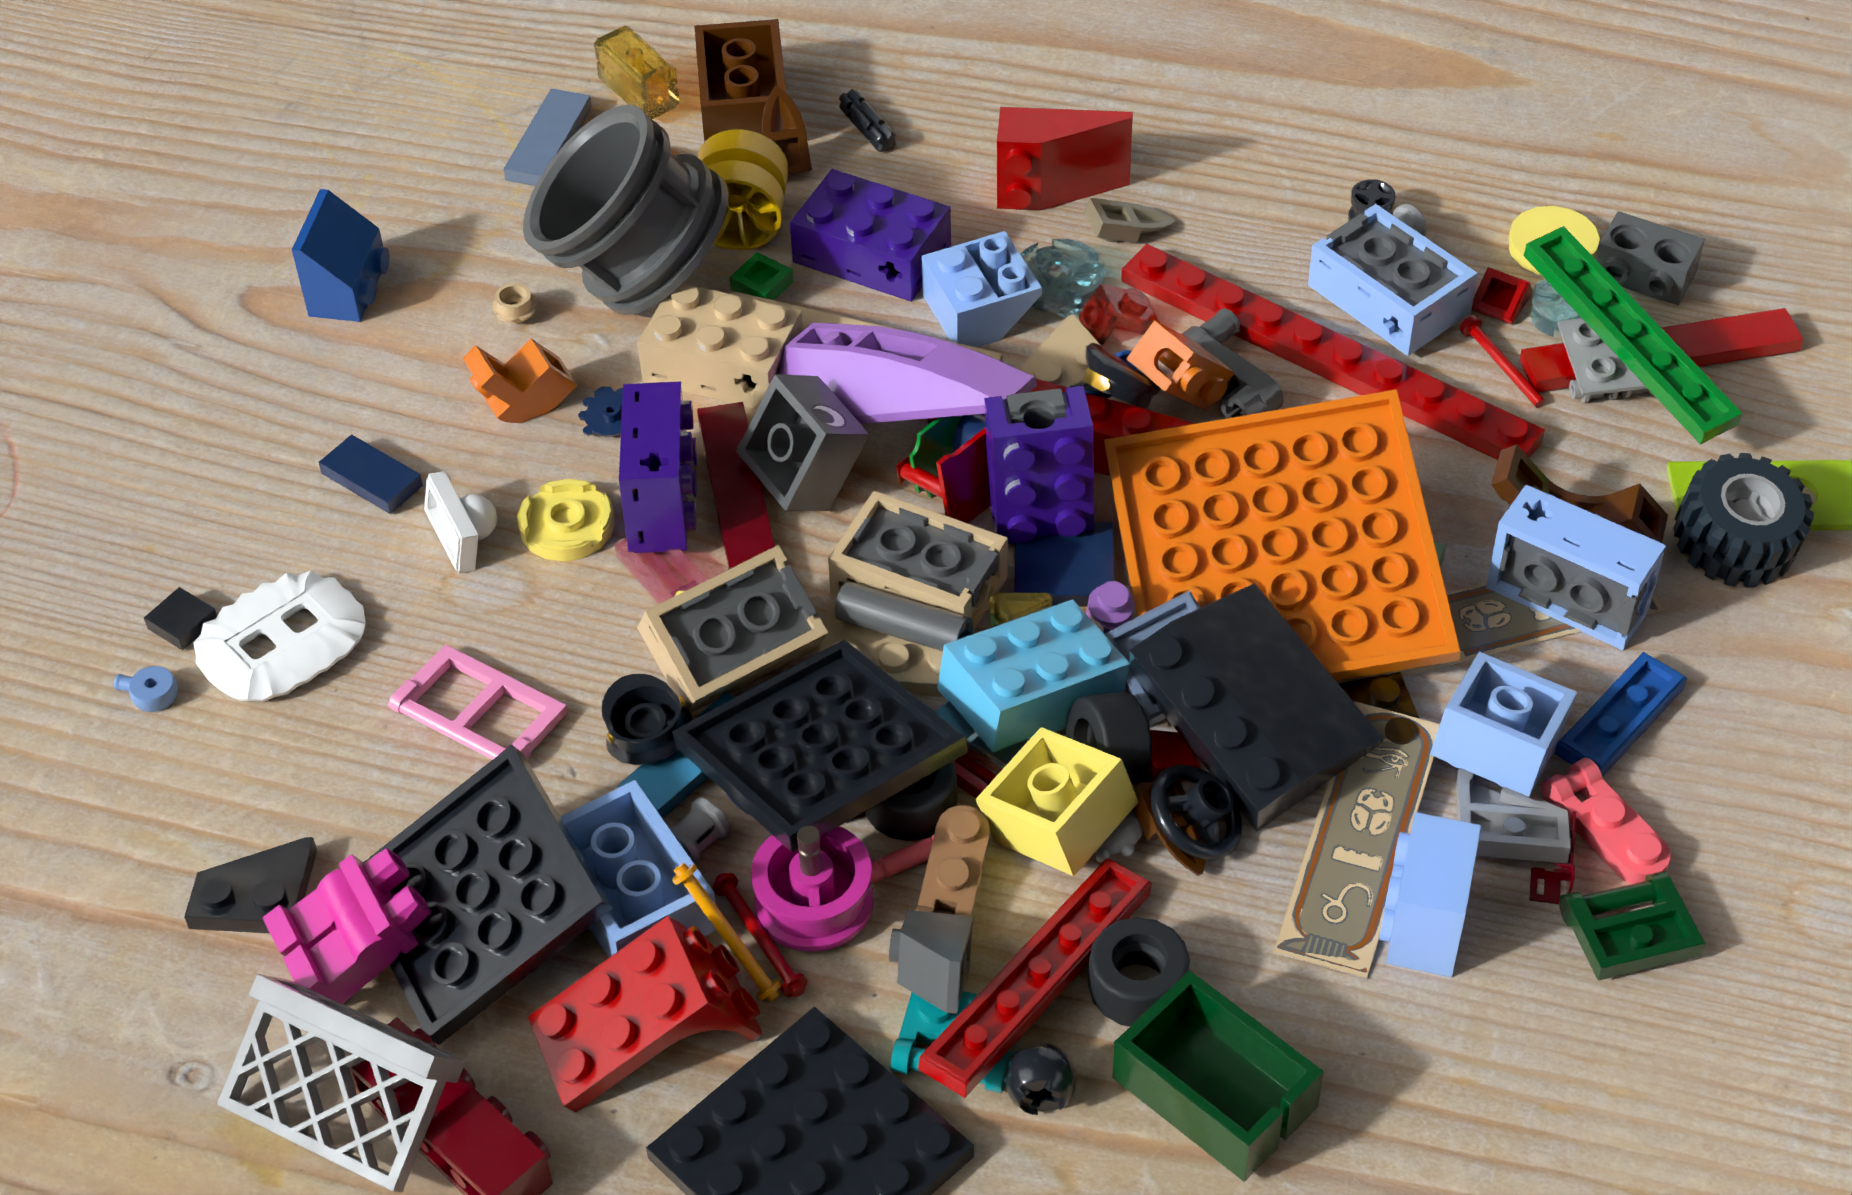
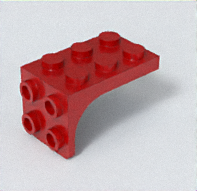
M666 916L529 1015L527 1018L563 1106L575 1113L661 1051L693 1034L710 1030H729L740 1034L752 1042L760 1037L762 1031L756 1020V1017L760 1015V1010L753 997L739 984L735 974L740 971V968L732 953L722 944L716 947L708 942L695 926L687 928L670 916Z

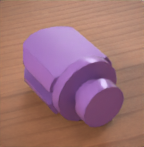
M1107 582L1091 592L1086 615L1105 634L1132 620L1131 616L1135 605L1133 596L1120 582Z

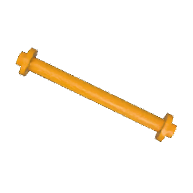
M684 862L673 870L676 874L672 879L673 883L677 885L682 882L759 987L760 991L756 994L759 1000L767 998L769 1002L780 995L778 989L782 983L779 979L771 982L693 875L698 869L696 865L691 864L687 866Z

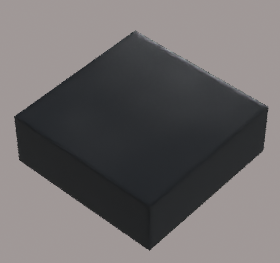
M178 587L144 617V621L148 630L183 651L201 635L203 623L216 619L217 614L214 607Z

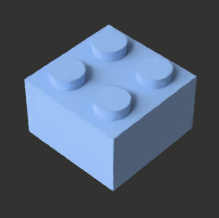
M1479 651L1445 708L1430 755L1444 760L1456 768L1465 769L1493 781L1501 787H1507L1529 797L1561 738L1577 692Z
M1415 812L1411 833L1399 832L1379 940L1390 942L1386 964L1452 977L1466 915L1481 825Z

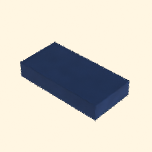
M352 434L318 462L321 474L389 514L394 512L423 486L421 474Z

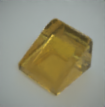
M1048 593L990 595V626L993 628L1052 607V597Z

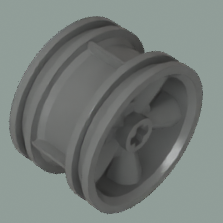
M622 105L607 110L589 121L554 156L539 178L528 201L523 220V234L528 245L538 253L543 254L555 266L560 268L580 267L582 269L583 283L587 291L598 300H601L612 311L621 315H632L655 306L672 294L702 262L723 224L728 205V190L725 181L695 155H673L670 152V140L667 132L657 122L651 120L643 110L633 105Z

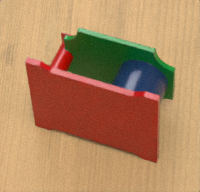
M985 414L936 418L917 433L914 450L896 465L899 484L908 480L915 485L917 493L926 491L930 498L934 495L942 498L945 516L968 524L989 507Z

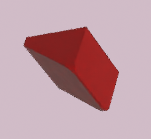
M1487 267L1473 298L1471 310L1512 325L1532 293L1531 283Z
M1150 730L1151 760L1148 772L1145 775L1149 782L1154 781L1164 769L1174 765H1190L1200 768L1187 743L1178 732Z

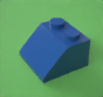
M320 189L292 247L308 316L361 322L367 306L372 305L375 300L376 285L381 274H385L388 270L389 250L387 247H383L380 229L330 190Z

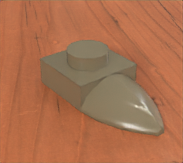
M1089 198L1084 210V214L1097 238L1108 242H1118L1119 240L1137 242L1141 233L1156 232L1168 228L1176 222L1174 218L1160 211L1129 202Z

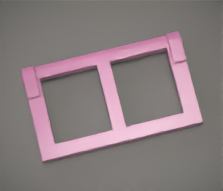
M446 644L410 680L407 679L389 700V708L395 712L405 714L492 760L503 752L505 748L469 729L503 694L542 712L512 743L513 746L523 752L526 759L531 756V752L568 714L567 705ZM450 667L487 684L453 721L416 703Z

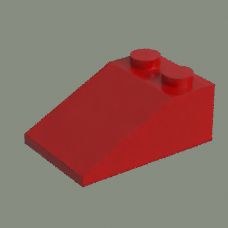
M1000 107L997 133V209L1041 211L1130 185L1133 112Z

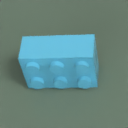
M1072 599L944 644L937 689L947 702L950 701L990 750L995 752L1031 738L1041 727L1052 732L1065 729L1069 710L1075 700L1079 698L1124 691L1130 663Z

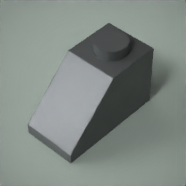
M907 910L902 928L892 929L890 939L889 962L898 963L897 983L942 1011L957 1014L970 969L973 917Z

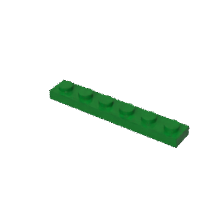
M1564 226L1526 243L1523 256L1700 445L1739 425L1743 413Z

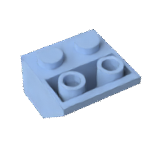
M1005 231L921 256L923 297L951 342L978 348L1000 341L1042 295L1041 285Z

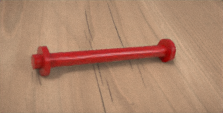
M734 873L719 874L712 886L714 893L718 896L725 895L784 982L781 986L784 996L798 997L802 995L808 983L807 978L804 974H795L736 889L738 885L736 875Z

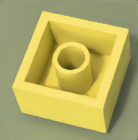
M1042 727L975 799L981 813L986 816L990 825V833L994 842L1071 876L1076 875L1138 804L1122 759Z

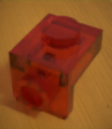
M1101 283L1079 314V321L1101 346L1104 345L1114 329L1144 335L1154 320L1159 322L1150 306L1149 298L1143 292L1135 288L1123 289Z

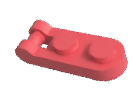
M1582 758L1569 767V773L1563 776L1554 774L1542 781L1541 792L1544 799L1548 803L1568 811L1569 826L1573 812H1576L1575 832L1621 879L1629 884L1645 881L1648 874L1661 871L1667 872L1671 854L1666 842L1603 780L1598 766L1591 759ZM1580 791L1587 800L1581 802L1574 794Z

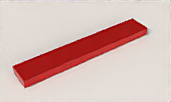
M1786 308L1661 327L1698 367L1800 351L1803 343V338ZM1564 343L1521 349L1519 361L1530 384L1537 392L1569 388L1570 381L1576 380Z
M1106 858L919 1057L918 1070L966 1098L1089 963L1092 944L1102 930L1119 920L1129 919L1150 896L1152 882Z

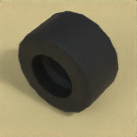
M1122 691L1084 696L1075 700L1068 714L1066 737L1122 759L1131 784L1141 782L1147 774L1150 765L1151 734L1143 707L1135 696Z
M954 761L914 783L915 785L927 788L926 790L910 795L896 793L866 810L867 819L877 831L892 839L915 841L933 836L940 816L947 809L957 806L958 803L957 774Z
M1136 917L1119 920L1103 929L1092 944L1089 959L1088 986L1093 1003L1105 1017L1120 1025L1131 1026L1189 971L1190 957L1186 944L1174 929L1153 919ZM1139 964L1149 966L1156 970L1159 975L1153 979L1139 981L1123 976L1119 973V970L1126 966Z

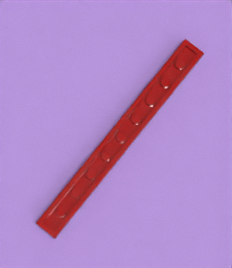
M1146 244L1122 268L1121 282L1205 322L1215 316L1222 308L1232 311L1240 322V327L1238 328L1240 332L1235 336L1359 395L1397 389L1403 416L1498 460L1501 450L1516 444L1530 458L1543 442L1544 428L1149 244Z

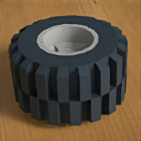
M1730 453L1720 455L1718 461L1710 459L1704 463L1702 469L1697 470L1674 519L1676 520L1673 527L1674 537L1680 538L1677 546L1681 554L1690 555L1687 562L1695 569L1698 567L1703 568L1706 571L1704 576L1712 580L1715 577L1725 579L1724 584L1733 587L1736 586L1738 581H1743L1745 588L1756 587L1760 579L1767 585L1774 582L1778 574L1783 576L1796 558L1814 519V512L1810 510L1813 504L1811 496L1802 493L1805 485L1799 478L1792 479L1789 476L1791 472L1783 465L1778 468L1770 464L1772 459L1761 456L1760 460L1753 459L1750 453H1740L1738 458H1734Z

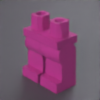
M385 848L365 863L353 854L349 855L339 863L340 869L327 874L320 881L317 889L287 910L283 906L278 905L262 917L280 954L285 956L283 960L295 983L343 1004L392 964L400 951L407 954L418 945L412 930L432 912L425 899L409 885L392 896L390 891L409 877L410 872L404 861L388 848Z

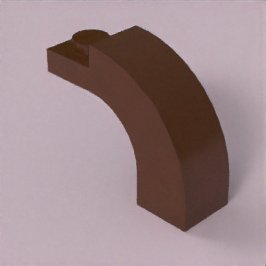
M1517 444L1500 451L1491 486L1495 489L1498 496L1509 504V507L1524 486L1528 485L1662 543L1668 514L1640 483L1608 495H1580L1567 491L1551 482Z

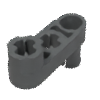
M1222 308L1215 316L1201 326H1192L1182 333L1198 342L1235 372L1227 382L1226 392L1221 397V411L1227 419L1278 410L1282 407L1284 400L1282 391L1276 381L1222 345L1230 337L1240 332L1238 329L1240 322L1232 311Z

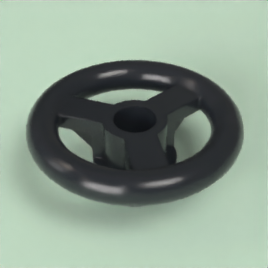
M1174 765L1158 774L1151 788V807L1155 820L1164 835L1177 848L1195 858L1219 860L1230 855L1240 842L1242 820L1238 806L1228 786L1210 773L1190 765ZM1183 780L1195 783L1186 795L1175 796L1167 793L1169 786L1176 781ZM1171 813L1182 816L1188 824L1195 827L1203 843L1188 836L1176 824ZM1225 817L1226 833L1221 840L1219 837V821Z

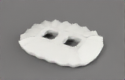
M311 570L300 575L285 573L275 583H262L254 592L241 594L234 604L223 607L216 619L203 623L201 635L193 642L196 664L216 688L238 701L265 702L273 697L289 694L298 686L309 683L318 674L329 670L337 661L347 657L352 649L361 641L366 626L363 605L356 601L351 591L344 589L335 577L323 578ZM303 608L308 609L318 619L317 623L300 633L293 632L283 622ZM262 634L267 635L274 642L276 648L261 658L252 659L241 648Z

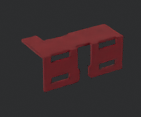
M1573 812L1569 826L1571 849L1568 864L1556 863L1555 866L1561 868L1554 869L1555 872L1545 871V868L1533 867L1530 877L1529 901L1559 905L1561 881H1566V894L1571 893L1575 880V865H1573L1576 812ZM1537 879H1544L1543 895L1537 894Z

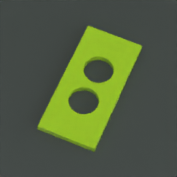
M1851 460L1771 461L1770 464L1778 468L1783 465L1791 471L1789 476L1792 479L1799 478L1815 495L1816 502L1810 508L1814 512L1810 531L1852 530ZM1674 461L1667 463L1666 469L1676 513L1697 470H1701L1703 464L1707 461Z

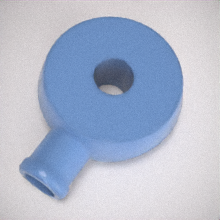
M160 666L143 668L135 673L133 677L118 674L114 680V688L119 691H128L134 705L145 712H158L168 708L175 701L178 694L177 680L168 669Z

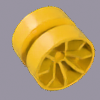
M727 130L711 136L701 145L697 157L725 181L728 190L726 215L713 245L730 250H749L760 247L777 234L781 225L788 176L786 156L775 142L753 131Z

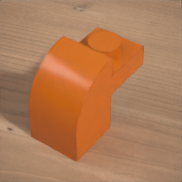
M530 339L505 364L476 345L463 357V360L473 374L469 378L471 384L484 396L497 419L504 422L523 423L549 413L578 386L560 357L533 339Z

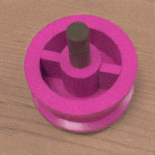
M804 826L797 833L798 850L792 853L771 835L757 850L751 867L752 886L755 893V912L758 921L767 934L783 946L810 952L829 950L841 946L856 937L867 924L874 903L871 884V859L861 840L840 826L821 837L817 828Z

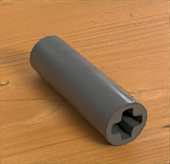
M849 581L841 587L835 603V617L840 621L942 652L944 644L970 636L973 632V621L970 617Z

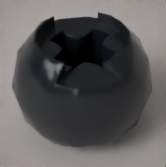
M1043 1043V1047L1038 1046L1016 1051L1008 1062L1004 1077L1010 1099L1017 1107L1031 1115H1038V1111L1043 1112L1057 1108L1061 1110L1066 1107L1073 1096L1077 1081L1076 1071L1068 1055L1058 1047Z

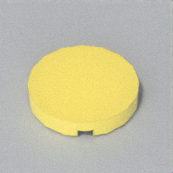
M1540 206L1522 212L1513 220L1508 237L1509 251L1511 257L1521 267L1541 275L1523 256L1526 243L1564 226L1596 258L1600 237L1596 226L1586 216L1569 208Z
M564 479L548 482L540 486L539 493L535 494L531 499L529 494L522 501L517 514L521 541L530 552L547 560L565 562L585 558L600 550L611 538L615 527L610 497L606 493L603 495V493L597 491L596 485L584 480Z

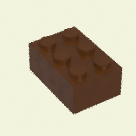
M771 19L694 26L704 142L711 136L727 130H748L762 134V118L769 95L773 88L778 86L786 92L779 20Z

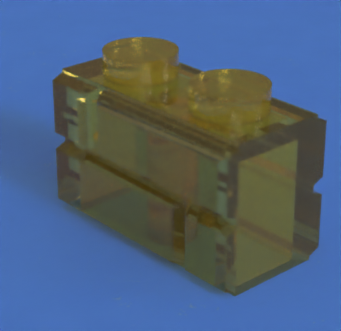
M625 25L597 38L594 42L595 56L599 60L597 62L598 78L627 105L637 106L652 120L680 104L679 91L675 86L678 83L676 68L669 61L663 59L662 55L630 26Z

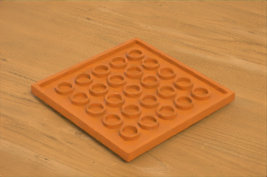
M1397 389L1104 440L1136 618L1188 591L1192 593L1201 608L1255 583L1335 681L1460 660L1458 639Z

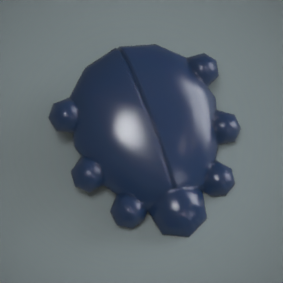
M601 386L594 391L595 398L587 397L583 400V405L588 408L585 411H581L578 416L580 420L585 421L587 424L583 428L585 435L590 436L594 433L604 437L621 435L623 388H619L614 392L611 387Z

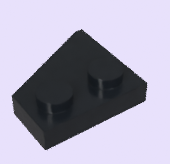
M304 837L197 872L184 916L188 928L270 934L262 917L278 905L288 910L305 898L317 853L314 838Z

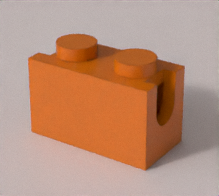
M1155 320L1126 358V360L1165 392L1206 411L1211 404L1217 402L1224 395L1228 386L1227 382L1235 373L1195 340ZM1158 360L1162 362L1166 367L1159 365Z

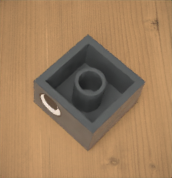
M775 374L736 452L785 511H829L870 434L819 376Z

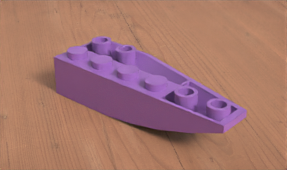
M813 322L783 347L778 373L781 375L819 376L860 424L985 414L984 398L1002 396V399H1007V395L1028 393L1037 386L1034 376L990 356L948 341L915 332L881 326Z

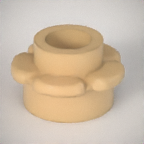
M508 283L496 291L492 309L501 321L510 324H520L534 315L537 300L526 285Z

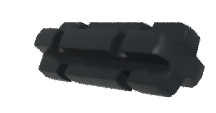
M851 89L848 93L840 95L839 100L841 103L839 108L850 118L849 120L865 138L870 140L869 142L878 152H885L888 148L893 149L895 147L896 141L894 139L896 133L857 90Z

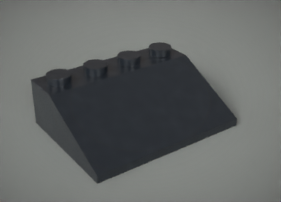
M1255 583L1169 622L1129 650L1130 673L1210 774L1228 786L1238 809L1256 831H1259L1383 743V737Z

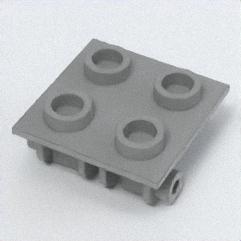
M1582 318L1558 321L1557 325L1576 380H1571L1569 385L1572 399L1579 398L1584 403L1589 402L1590 399L1603 398L1604 393H1606L1608 399L1611 400L1617 398L1618 392H1620L1623 398L1640 393L1653 395Z

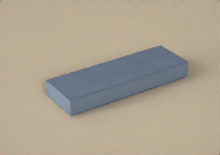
M550 89L503 169L506 181L536 186L539 178L554 156L581 127L592 108L590 95Z

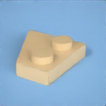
M1071 314L1060 323L1019 370L1037 379L1069 387V385L1081 381L1088 368L1085 358L1086 346L1090 343H1099L1076 316Z

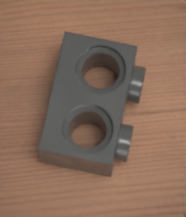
M1618 211L1599 243L1596 260L1622 287L1679 306L1697 273L1705 239Z

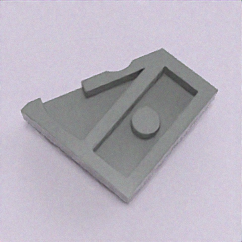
M1458 768L1456 780L1457 820L1481 825L1476 856L1568 864L1571 846L1567 810L1545 801L1533 800L1507 787H1503L1501 793L1474 783V773Z

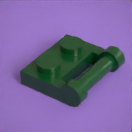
M1665 871L1648 874L1645 881L1583 896L1577 891L1559 897V908L1562 918L1568 927H1572L1598 981L1702 955L1705 942L1672 879ZM1648 902L1654 905L1596 920L1593 917L1594 915Z

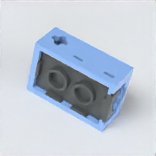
M1375 204L1367 209L1365 214H1359L1327 235V239L1322 238L1312 245L1308 286L1409 356L1471 313L1478 273Z
M1525 485L1499 521L1486 588L1579 629L1581 632L1620 650H1624L1649 611L1666 545L1558 499L1551 494Z

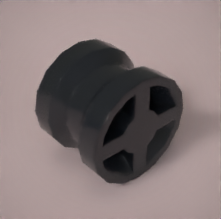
M1367 179L1354 185L1351 190L1352 206L1348 213V222L1361 213L1365 214V211L1375 204L1393 215L1391 209L1395 204L1396 196L1395 190L1391 185L1377 179Z

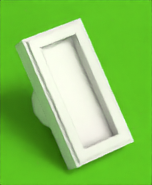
M445 471L430 473L426 481L424 510L455 570L459 574L474 571L478 541L489 537L496 527L498 521L496 507L489 499L482 495L467 494L459 498Z

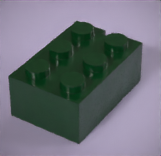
M1190 970L1114 1041L1112 1078L1243 1182L1278 1149L1279 1137L1286 1140L1319 1105L1324 1071Z

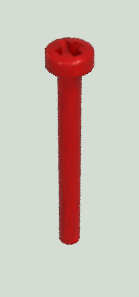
M1471 315L1464 319L1460 324V332L1465 337L1472 336L1536 408L1541 407L1545 403L1544 398L1481 329L1482 320L1477 315Z

